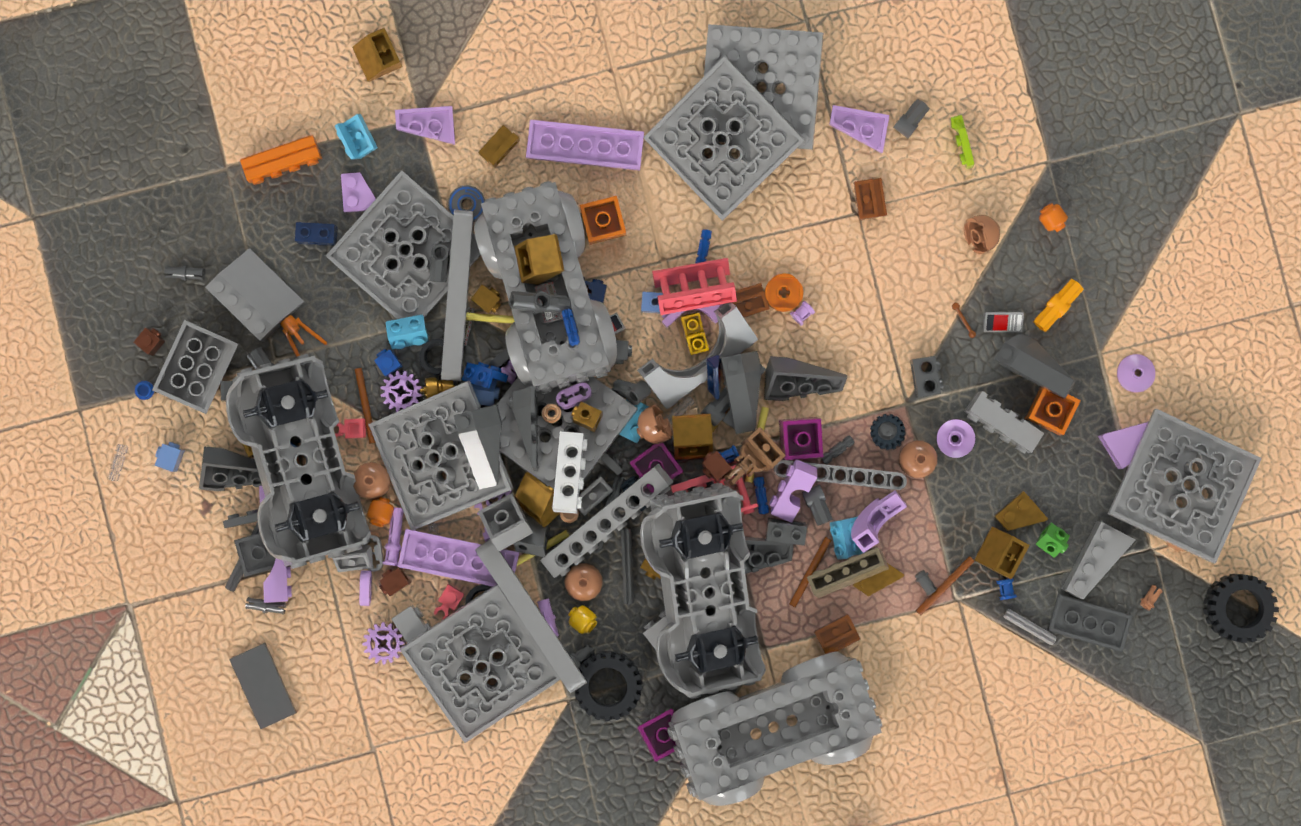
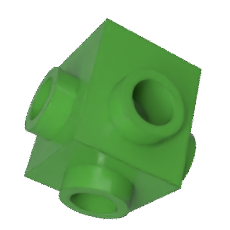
M1051 522L1040 533L1036 545L1055 558L1059 553L1063 554L1068 548L1069 544L1067 541L1070 535Z

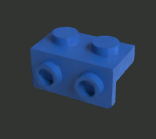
M467 362L462 381H470L471 384L489 389L492 379L507 382L508 375L501 373V368L492 365L489 369L490 365L478 362V365Z

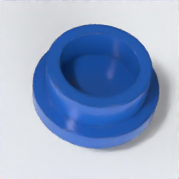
M141 381L135 386V394L141 400H148L154 395V391H152L154 386L148 381Z

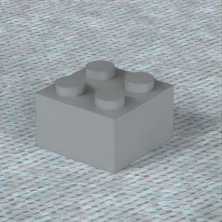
M512 493L478 511L485 529L498 551L533 533L521 506Z

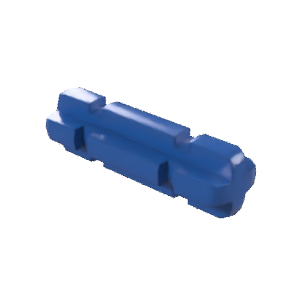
M702 230V240L700 239L697 252L698 257L695 264L706 262L707 260L705 258L708 255L709 239H711L712 235L710 230Z
M565 309L562 311V317L569 344L571 346L578 345L580 339L572 310Z
M756 477L754 478V486H756L755 493L757 504H759L758 512L761 515L769 513V508L766 504L768 501L766 488L764 487V478Z

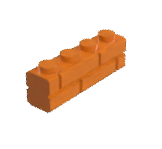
M310 135L242 158L240 162L246 180L256 185L263 183L264 178L270 176L272 179L282 176V172L288 170L289 172L298 171L302 165H316L319 163L318 160L322 159L316 138Z

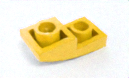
M695 312L680 316L690 355L709 351L700 313Z

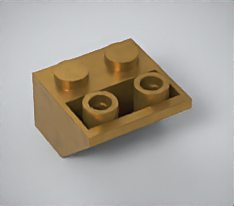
M385 27L366 35L352 47L368 82L403 67Z
M557 234L527 239L514 246L521 283L539 285L564 271Z
M711 414L672 416L675 460L704 458L710 452L713 453Z
M527 471L515 495L521 509L544 528L561 513L554 512L552 509L554 489L551 486H545Z
M991 527L974 561L1008 579H1012L1030 545L995 527Z

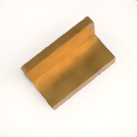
M502 125L478 153L490 165L496 168L518 144L520 138Z

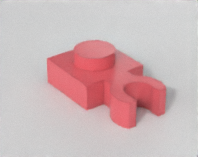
M363 418L344 419V424L339 422L336 425L339 427V432L335 433L336 437H340L345 433V439L366 438L365 419Z
M448 584L438 600L442 605L435 609L434 614L437 615L439 610H443L445 612L443 619L449 616V608L455 611L465 594Z

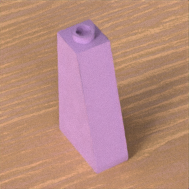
M1148 422L1098 436L1118 469H1123L1130 464Z

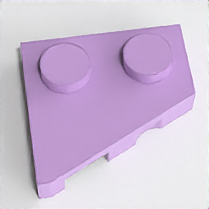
M361 173L341 174L344 213L366 211L376 198Z

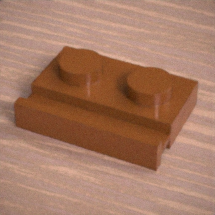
M882 178L853 182L859 220L887 216Z
M761 283L737 290V302H732L744 318L770 309Z
M848 614L814 631L825 654L837 652L861 640Z

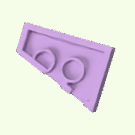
M836 105L832 106L830 126L881 154L883 153L889 115Z
M452 106L395 110L396 129L398 131L455 145Z

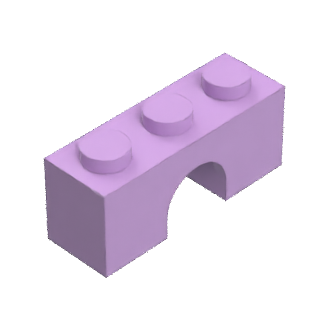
M797 459L793 465H789L785 480H781L778 485V493L776 496L773 495L769 502L772 515L791 523L800 509V498L793 496L791 493L795 490L809 492L817 479V468Z

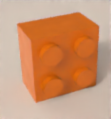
M617 196L579 205L589 245L627 236Z
M1041 386L1025 419L1059 436L1064 435L1081 400L1069 394L1066 398H1063Z

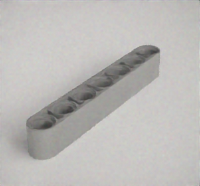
M781 460L773 467L774 473L778 477L786 478V473L780 474L778 472V465L784 463L789 467L795 461ZM804 462L817 469L819 467L825 469V476L821 479L818 477L816 479L819 482L901 490L907 483L905 475L898 472ZM839 469L845 473L841 481L835 478V472ZM858 471L864 475V479L860 483L854 479V475ZM875 474H880L883 477V481L879 485L873 481ZM895 476H899L902 480L901 485L898 487L892 483Z

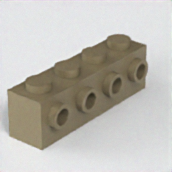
M873 547L861 555H853L847 558L842 563H834L829 566L830 568L815 571L807 579L813 594L817 598H821L888 570L889 567L882 550L878 547Z

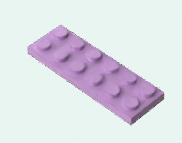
M530 120L526 159L640 171L644 132Z
M405 529L398 567L488 586L497 584L475 551L482 544ZM507 549L501 550L500 552L515 573L519 552Z

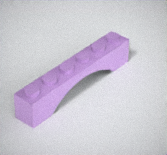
M259 486L260 503L265 498L262 486ZM277 558L269 576L263 583L264 603L288 602V597H292L291 586H287V578H291L290 566L285 567L284 562Z

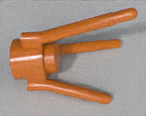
M290 315L280 323L283 328L282 332L286 335L296 357L300 356L291 335H294L301 345L304 344V341L297 333L300 330L299 326L324 345H327V342L302 323L299 318L295 319Z

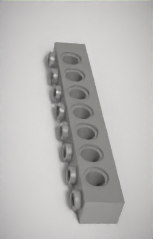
M657 464L540 561L554 578L559 574L563 577L571 570L569 568L570 565L573 563L578 565L585 559L583 555L586 552L591 554L599 548L597 543L601 540L605 543L613 536L612 531L615 529L620 531L627 525L626 520L628 518L635 519L641 514L640 509L644 505L647 508L651 506L650 500L655 499L654 497L659 493L660 495L667 493L671 489L669 485L673 483L672 479ZM647 484L653 485L654 492H650L647 489ZM633 495L637 496L640 499L639 504L633 501ZM618 507L625 510V515H621L618 512ZM604 519H608L611 522V527L604 524ZM590 530L596 533L597 538L591 537ZM576 542L581 543L582 550L576 547ZM562 553L568 556V561L562 558Z

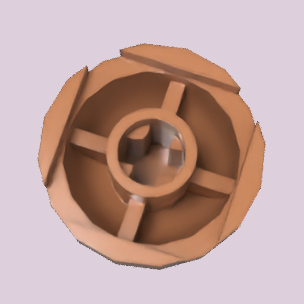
M977 215L966 220L968 222L963 227L964 236L968 245L972 243L974 247L972 250L975 253L984 254L998 244L1000 226L994 219L987 215Z
M656 404L646 408L639 415L637 433L642 439L644 438L650 443L660 444L671 439L673 431L668 418L664 419L661 415L664 413L663 410Z
M915 440L907 443L902 448L899 454V465L901 470L908 476L924 478L935 470L937 454L929 443Z
M367 462L360 465L354 472L356 482L353 487L362 498L368 500L379 499L389 491L391 479L386 467L382 464Z
M579 563L571 567V570L566 574L565 588L568 594L575 600L590 601L601 592L603 585L602 575L594 565Z

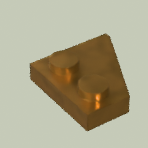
M1024 491L994 516L1006 531L1048 520L1045 514Z
M888 564V570L854 583L852 586L869 597L903 578L904 574Z

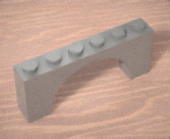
M733 303L723 304L714 311L719 323L718 339L711 353L702 362L688 369L670 370L660 366L652 358L637 370L666 409L674 406L681 398L690 394L694 388L707 380V358L719 355L721 359L738 355L758 340Z

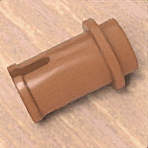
M1154 585L1151 586L1145 597L1140 599V605L1149 611L1151 608H1154V603L1163 592L1161 589H1158L1153 594L1157 588Z

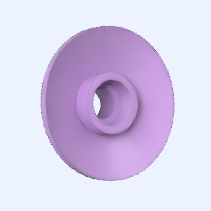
M1139 354L1129 355L1120 362L1117 368V378L1124 389L1130 392H1142L1153 384L1155 368L1147 357ZM1137 369L1141 371L1139 377L1135 375Z
M950 420L939 428L937 445L945 455L959 458L967 455L973 449L975 434L972 427L965 421ZM953 435H956L958 437L957 442L952 441L951 438Z

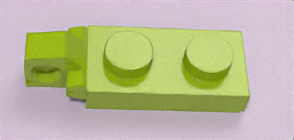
M962 115L951 117V128L958 133L955 136L957 147L961 146L962 154H959L961 164L965 165L966 169L973 168L974 159Z

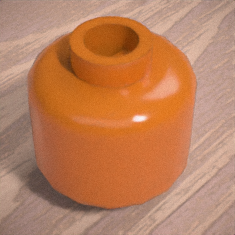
M1050 203L1040 210L1039 220L1047 231L1055 230L1059 232L1066 227L1065 222L1068 216L1059 204Z
M380 497L379 500H372L366 514L369 523L378 527H384V525L389 524L394 507L390 504L389 499Z

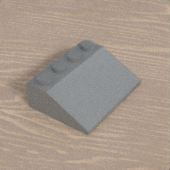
M250 248L222 270L205 287L261 342H265L281 326L280 323L292 315L304 303Z
M184 320L152 391L207 414L238 344Z

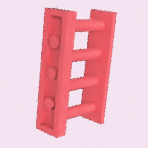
M728 258L652 271L655 288L661 287L663 294L657 296L660 315L737 302L734 282L727 283L725 276L730 275ZM718 277L720 285L708 287L707 279ZM699 280L701 288L689 290L688 282ZM680 284L681 292L670 293V285Z
M706 475L672 485L671 489L673 493L682 490L688 492V488L694 486L705 488L707 487V482L713 481L714 484L717 482L712 477L709 479ZM741 477L736 484L739 494L744 499V501L742 500L744 507H741V512H744V515L755 512L754 508L758 507V504L750 503L743 478ZM725 478L721 480L719 483H723V485H725Z

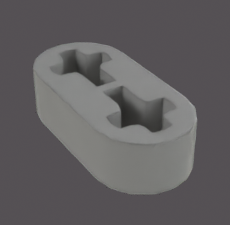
M371 535L367 543L370 542L371 538H373V541H377V545L374 546L375 552H372V554H375V559L379 560L380 564L376 566L377 568L373 566L372 569L368 570L375 572L383 567L384 559L380 538L376 535Z

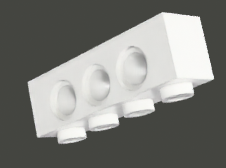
M560 431L552 507L554 512L577 514L578 508L581 509L582 497H579V490L583 489L584 486L581 470H585L586 465L583 451H587L588 439H584L583 433ZM570 450L578 452L574 458L568 457L567 453ZM568 469L576 470L575 475L572 477L566 476L565 473ZM566 488L574 489V493L571 496L563 494Z

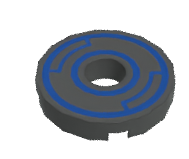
M470 185L456 188L448 199L450 213L454 215V210H465L462 208V202L466 199L471 200L472 207L466 211H474V222H476L483 213L481 203L485 202L483 193Z

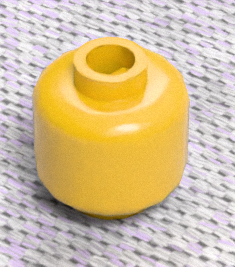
M585 605L572 608L568 614L570 617L569 625L580 634H589L597 625L596 614Z

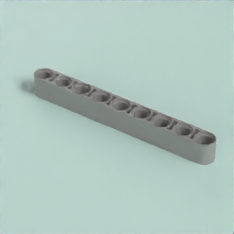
M454 210L441 380L461 381L474 211Z
M491 539L476 548V553L567 690L572 693L586 684L587 681Z

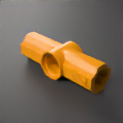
M1070 279L1059 293H1056L1046 303V307L1035 318L1033 323L1040 330L1046 332L1058 318H1061L1069 310L1070 304L1084 290L1077 281Z

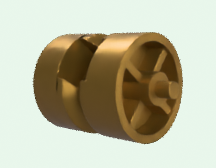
M434 377L425 378V387L420 389V392H424L426 399L455 387V385H453V380L438 381Z

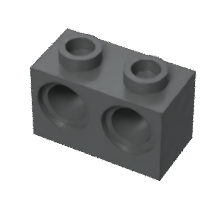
M935 356L910 360L916 398L941 394L943 382L938 377V371H940L939 360H936ZM923 362H927L930 365L928 373L923 372L921 369ZM926 381L933 383V390L931 392L926 391L924 388Z
M768 518L766 541L805 546L806 522L793 521L791 523L783 519Z

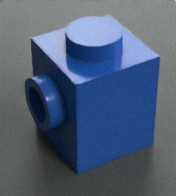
M382 350L376 355L378 358L374 360L386 377H389V374H393L403 367L392 350Z

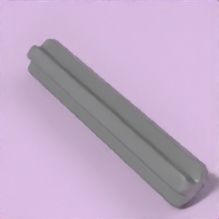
M1007 609L1003 616L1049 645H1053L1057 639L1055 635L1011 609Z

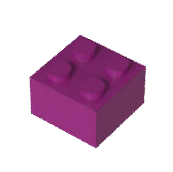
M808 417L779 420L780 449L786 455L783 458L784 460L823 457L821 418Z
M663 443L654 444L630 462L640 478L657 464L663 468L671 479L683 472ZM647 484L650 492H654L653 485Z
M672 709L637 727L654 762L675 752L674 746H676V743L670 738L667 728L670 727L668 722H671L674 713Z

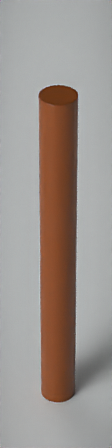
M356 368L354 370L369 444H373L376 442L368 425L373 423L363 371L362 368Z
M825 537L789 605L796 608L809 584L807 577L816 571L832 541L831 539Z
M969 556L915 611L921 616L975 561Z

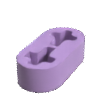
M578 383L562 390L556 396L557 405L562 409H569L580 404V402H585L591 397V388L586 383ZM580 388L588 390L586 391V396H582V394L575 396V394L580 392ZM565 395L566 398L573 397L568 399V404H565L564 402L560 403L562 396Z
M361 570L359 603L360 606H370L372 571Z

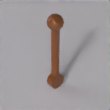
M953 303L952 309L957 311L958 315L960 316L961 320L963 321L964 325L969 331V337H976V332L972 331L971 327L969 326L968 322L966 321L965 317L960 311L959 303Z

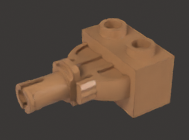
M759 427L741 442L742 447L739 451V456L734 462L737 463L741 459L742 461L724 478L726 481L731 479L728 483L733 486L750 469L751 471L747 474L748 477H751L754 473L764 470L768 471L786 455L765 431Z

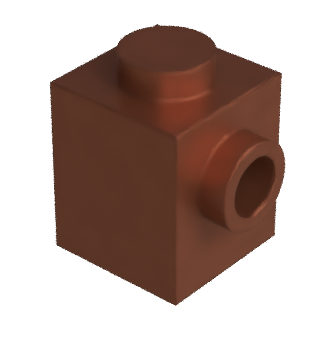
M145 327L133 343L148 355L154 356L165 343V340L161 338L162 334L155 328L149 329Z
M718 451L714 454L710 452L703 458L704 462L702 465L704 469L702 471L709 479L712 477L717 483L723 480L724 476L732 470L731 466Z
M399 567L394 571L389 569L383 573V578L379 580L381 583L379 587L385 595L393 596L411 582L402 568Z

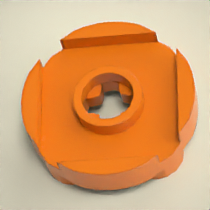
M786 273L774 276L765 288L768 305L779 312H789L795 309L803 298V287L798 279ZM782 288H786V291H789V295H786V298H782V295H779V291H782Z

